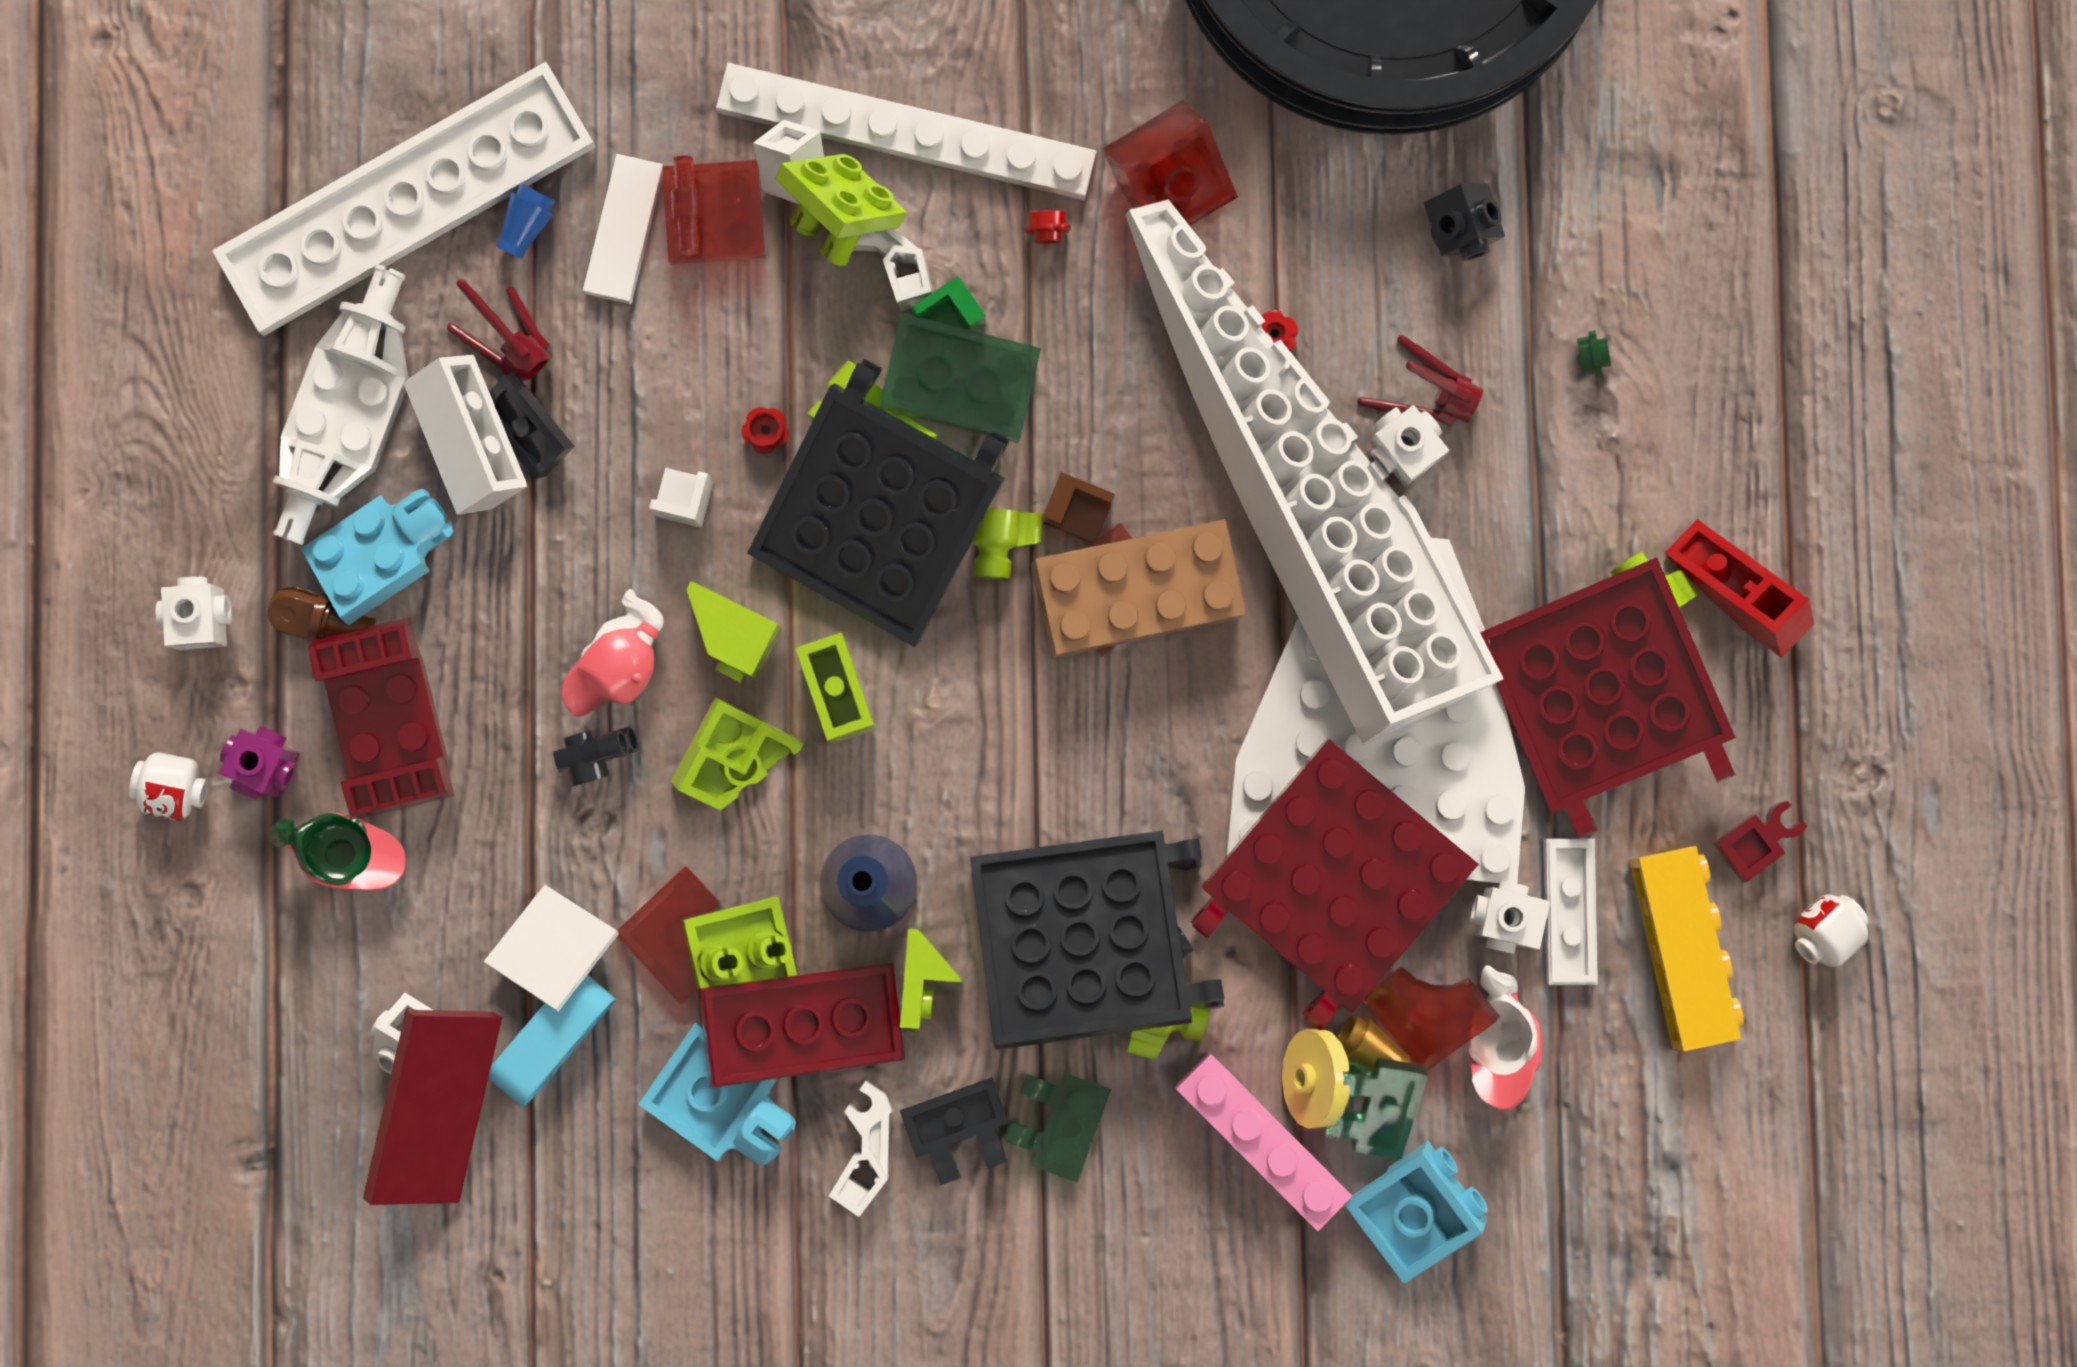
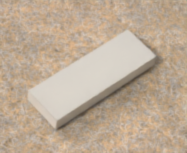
M616 154L583 287V292L586 295L632 305L665 171L663 164Z
M1543 839L1544 900L1551 901L1545 924L1546 985H1598L1595 839Z

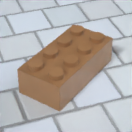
M1226 519L1036 558L1031 564L1051 659L1238 620L1246 615Z

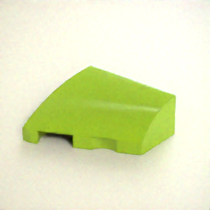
M715 696L670 782L678 791L721 811L738 798L739 792L744 787L750 784H757L769 775L767 773L768 769L788 754L792 753L795 755L798 753L804 743Z

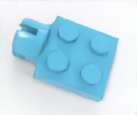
M420 489L394 505H390L382 495L378 496L302 547L301 550L337 614L349 626L428 573L429 569L425 564V556L428 551L449 539L454 530L451 521L445 524L447 515L435 499L430 498L428 491Z
M694 1023L638 1104L716 1161H721L729 1150L734 1149L744 1154L756 1164H768L779 1154L782 1147L761 1133L763 1129L776 1139L783 1141L784 1138L789 1140L796 1125L794 1117L775 1104L770 1097L771 1088L777 1079L715 1088L709 1087L703 1027L699 1023Z

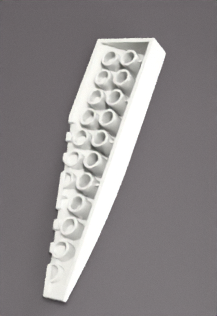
M1164 200L1129 210L1126 213V218L1142 265L1197 407L1245 512L1362 744L1400 730L1503 680L1492 655L1415 507L1405 495L1400 498L1385 481L1389 476L1377 460L1372 463L1368 460L1354 442L1358 436L1347 422L1342 424L1328 410L1327 406L1330 401L1283 342L1279 340L1273 343L1272 338L1262 329L1261 325L1265 322L1263 317L1253 305L1249 308L1244 305L1231 288L1235 282L1223 268L1219 270L1212 265L1204 255L1206 246L1171 202Z

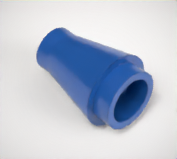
M520 183L516 194L512 192L510 194L501 235L496 246L522 259L526 250L554 216V213L550 211L555 200Z

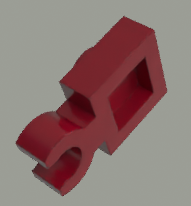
M1789 801L1773 805L1767 812L1766 822L1762 823L1756 814L1750 815L1713 843L1742 883L1750 881L1785 854L1777 841L1781 838L1797 837L1805 831L1807 825L1804 821L1795 823L1789 829L1781 824V814L1792 806Z

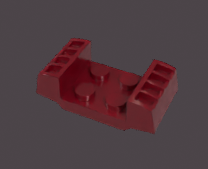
M410 617L313 640L308 647L310 662L315 681L324 680L349 778L342 781L341 786L350 816L361 819L453 797L454 792L447 765L446 749L424 661L417 645Z

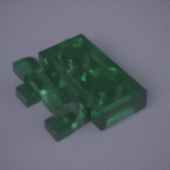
M1377 1058L1374 1070H1369L1362 1064L1348 1059L1349 1072H1343V1085H1349V1096L1361 1095L1365 1096L1361 1112H1355L1346 1105L1344 1113L1333 1126L1326 1127V1136L1339 1139L1352 1138L1351 1143L1354 1151L1357 1153L1401 1160L1428 1078L1425 1066Z
M1063 1072L1059 1085L1026 1074L1020 1090L1022 1095L1051 1104L1052 1106L1042 1131L1009 1120L1003 1139L1010 1144L1035 1151L1030 1163L1031 1166L1078 1183L1111 1089L1067 1072Z

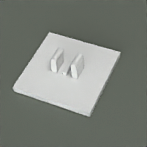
M544 885L484 962L559 1012L619 933L611 926Z

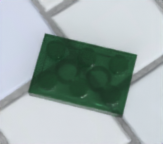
M901 313L878 407L885 411L986 436L990 435L994 430L1009 438L1010 442L1018 443L1022 434L1041 348Z

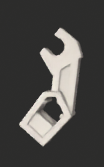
M895 228L861 235L853 251H878L885 257L883 263L901 311L910 309L933 293L927 262L922 249L917 248ZM899 262L904 264L913 263L916 264L919 272L897 278L899 272L896 266Z
M867 1080L860 1088V1091L871 1098V1108L868 1111L861 1112L850 1104L845 1110V1114L859 1134L862 1135V1152H856L829 1194V1197L858 1217H860L889 1178L890 1113L893 1109L887 1094ZM860 1160H869L870 1167L874 1168L877 1173L874 1179L875 1184L870 1190L850 1177L852 1171L860 1166Z

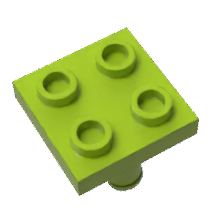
M846 154L781 163L774 178L799 202L789 220L792 227L797 226L796 230L806 236L817 235L820 224L830 232L820 249V253L823 256H828L827 260L834 265L845 266L848 264L850 255L862 234L900 228L907 214V211L894 200L893 194L887 188L877 184L862 170V165L855 158Z
M778 896L681 920L697 990L698 988L797 975Z

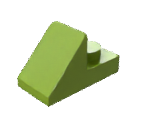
M908 929L900 1028L920 1029L922 1019H931L934 990L925 989V980L964 982L961 976L920 929Z

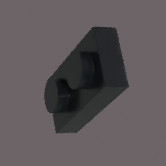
M516 373L504 375L489 391L514 454L535 480L546 477L575 446Z

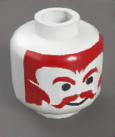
M156 752L149 755L145 762L138 761L135 765L130 780L129 797L136 800V805L143 814L181 821L188 817L193 807L201 808L203 806L208 789V780L200 778V768L195 760Z
M1823 895L1795 919L1793 929L1798 939L1795 942V947L1799 954L1811 964L1820 962L1829 967L1840 966L1867 942L1868 917L1860 905L1848 896Z

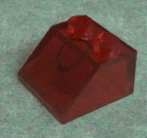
M1184 100L1102 148L1118 186L1133 209L1169 200L1187 224L1191 226L1238 197L1207 121Z

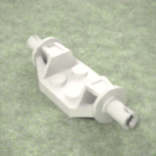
M376 264L375 272L362 304L357 303L356 305L341 302L339 310L342 313L316 345L281 435L279 476L275 475L273 483L285 488V493L289 494L273 535L288 541L291 540L299 545H303L305 542L304 538L317 505L322 506L325 503L338 507L341 497L376 471L406 392L403 382L409 378L402 340L406 327L394 320V317L390 315L401 284L406 276L392 268H389V271H387L383 265ZM380 329L385 331L382 360L374 356ZM333 463L341 465V469L324 491L318 490Z

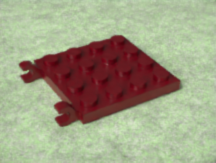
M1657 557L1480 632L1503 677V680L1496 683L1549 809L1551 813L1566 808L1578 839L1598 831L1585 799L1698 753L1704 752L1717 783L1736 776L1722 745L1735 739V734Z
M1327 737L1203 883L1202 889L1211 898L1196 913L1191 923L1192 927L1208 938L1221 923L1228 911L1231 912L1323 989L1302 1013L1305 1017L1304 1019L1317 1030H1322L1332 1019L1340 1005H1343L1351 1013L1355 1011L1479 864Z

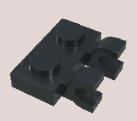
M993 1077L900 1110L915 1157L930 1153L941 1185L961 1178L949 1145L977 1136L987 1168L1007 1162L996 1128L1007 1125L1009 1122Z

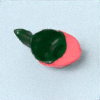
M325 813L308 820L299 827L294 826V820L287 818L279 819L271 827L269 833L270 843L274 847H285L295 854L297 862L305 875L311 881L327 887L345 890H382L395 884L405 871L406 857L401 843L385 830L350 815Z

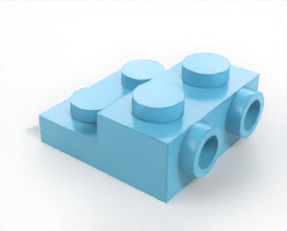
M1426 1141L1390 1165L1385 1174L1354 1193L1344 1204L1403 1284L1481 1235L1488 1220L1484 1215L1488 1212V1208L1481 1194L1474 1187L1464 1189L1454 1175L1458 1172V1168L1453 1157L1443 1147L1435 1150L1429 1141Z

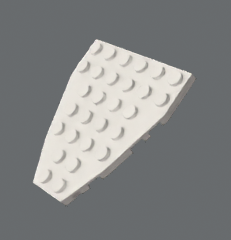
M1431 538L1479 632L1484 631L1485 628L1449 539ZM1298 617L1261 703L1256 710L1243 744L1234 760L1226 856L1328 737L1479 864L1466 880L1500 884V880L1517 883L1525 785L1506 707L1497 685L1494 684L1400 730L1362 744Z

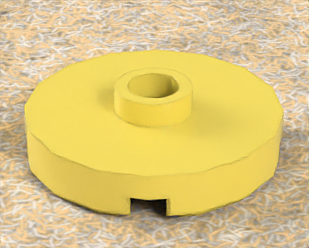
M1306 1029L1298 1032L1288 1044L1283 1059L1282 1085L1284 1099L1292 1117L1299 1125L1308 1129L1333 1126L1343 1115L1349 1099V1085H1343V1072H1349L1348 1058L1340 1041L1332 1032L1326 1030Z

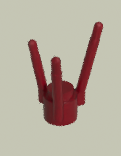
M464 279L457 280V287L504 339L505 342L500 350L505 356L502 357L454 323H449L447 330L498 366L506 375L516 373L521 381L525 382L540 372L551 359V356L546 351L550 344L539 333L515 288L509 286L506 289V293L528 336L522 331L513 334Z
M1398 336L1397 342L1445 377L1443 378L1413 361L1406 363V368L1409 371L1439 387L1434 403L1441 406V409L1436 410L1415 406L1420 413L1427 411L1436 421L1449 427L1453 425L1455 419L1468 423L1479 405L1484 389L1472 384V379L1457 373L1406 336ZM1360 397L1357 400L1359 406L1387 412L1397 407L1403 413L1413 406Z

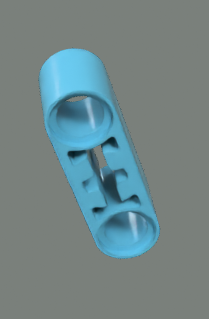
M587 974L559 1012L547 1004H544L492 1064L488 1079L521 1108H524L615 1003L616 998Z

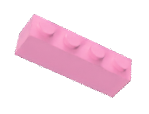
M1206 1052L1173 1086L1317 1231L1352 1197L1209 1052Z

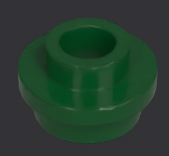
M1596 330L1588 331L1589 336L1577 338L1583 376L1595 374L1596 378H1602V368L1611 366L1607 338L1597 339Z

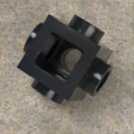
M1488 183L1459 184L1424 202L1431 224V236L1439 248L1441 256L1461 255L1463 261L1476 259L1490 252L1489 244L1505 237L1501 225V211L1493 200Z

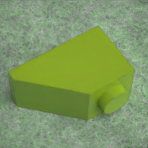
M690 581L686 590L707 653L712 659L718 661L715 670L740 683L745 675L757 680L782 628L777 623Z

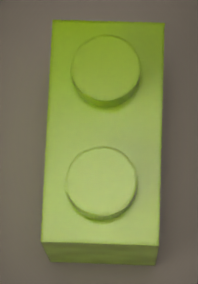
M842 632L795 648L823 731L830 744L877 729L848 644Z

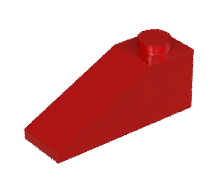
M1698 519L1665 552L1666 558L1679 570H1683L1686 576L1736 624L1780 658L1814 625L1809 599Z

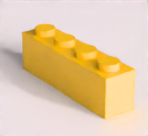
M1691 846L1629 859L1672 1049L1684 1052L1740 1040L1739 1027L1744 1026V1016L1738 999L1731 997L1728 979L1733 977V969L1727 951L1720 949L1716 931L1721 930L1722 923L1715 902H1709L1705 883L1710 882V870L1703 854L1698 855L1697 846Z

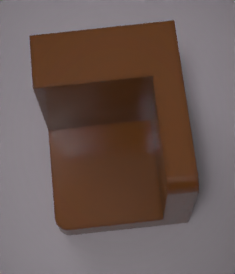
M1061 472L1043 514L1042 523L1089 543H1096L1112 506L1115 494Z

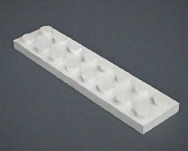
M544 62L212 250L258 332L265 336L371 276L375 272L376 264L385 267L508 198L511 192L515 194L520 183L529 186L594 149L596 146L547 62Z

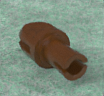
M285 587L278 590L267 604V618L273 628L284 634L312 642L315 639L376 625V618L362 616L348 626L339 617L327 595L299 587Z

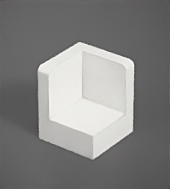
M783 120L753 142L763 191L799 204L774 178L781 163L824 157L820 131Z
M665 468L657 500L651 499L649 510L656 517L702 528L714 481L708 473L698 471L697 475Z

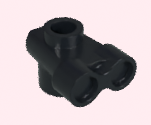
M630 726L600 735L596 739L593 738L592 731L589 730L563 738L565 748L553 751V756L558 771L568 770L571 784L576 786L609 776L610 773L606 761L637 752L638 742L635 732Z

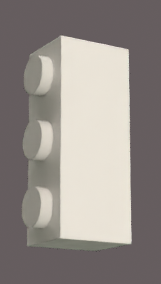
M474 355L438 358L403 382L457 515L491 510L528 487Z

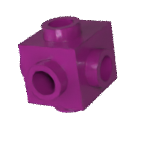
M259 726L256 733L240 729L237 736L232 735L227 740L221 751L220 761L223 762L219 774L232 779L230 789L254 800H257L260 793L278 797L281 790H284L289 785L296 770V764L294 763L299 753L283 746L287 738L270 729ZM257 755L258 765L253 770H249L255 756Z

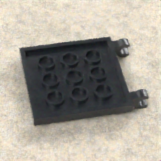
M864 359L862 364L857 363L845 389L836 383L829 387L747 554L911 646L916 647L1006 479L993 470L1002 457L1010 439L993 430L990 435L986 436L975 460L968 458L866 401L865 398L875 384L882 368Z
M1163 830L970 857L995 1050L1192 1023L1191 1008L1208 1010L1224 1007V992L1221 979L1187 984L1170 879L1169 868L1189 870L1202 867L1199 839H1188L1165 844Z

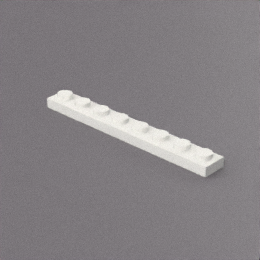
M727 63L716 105L717 112L720 114L774 127L781 121L787 120L820 131L821 138L1084 201L1097 151L732 63Z

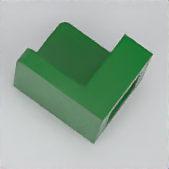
M959 276L911 307L912 319L938 355H943L986 326V315Z

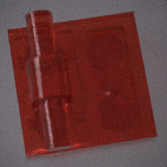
M683 155L674 157V166H662L668 261L671 265L766 258L761 181L757 160L693 164L692 156Z

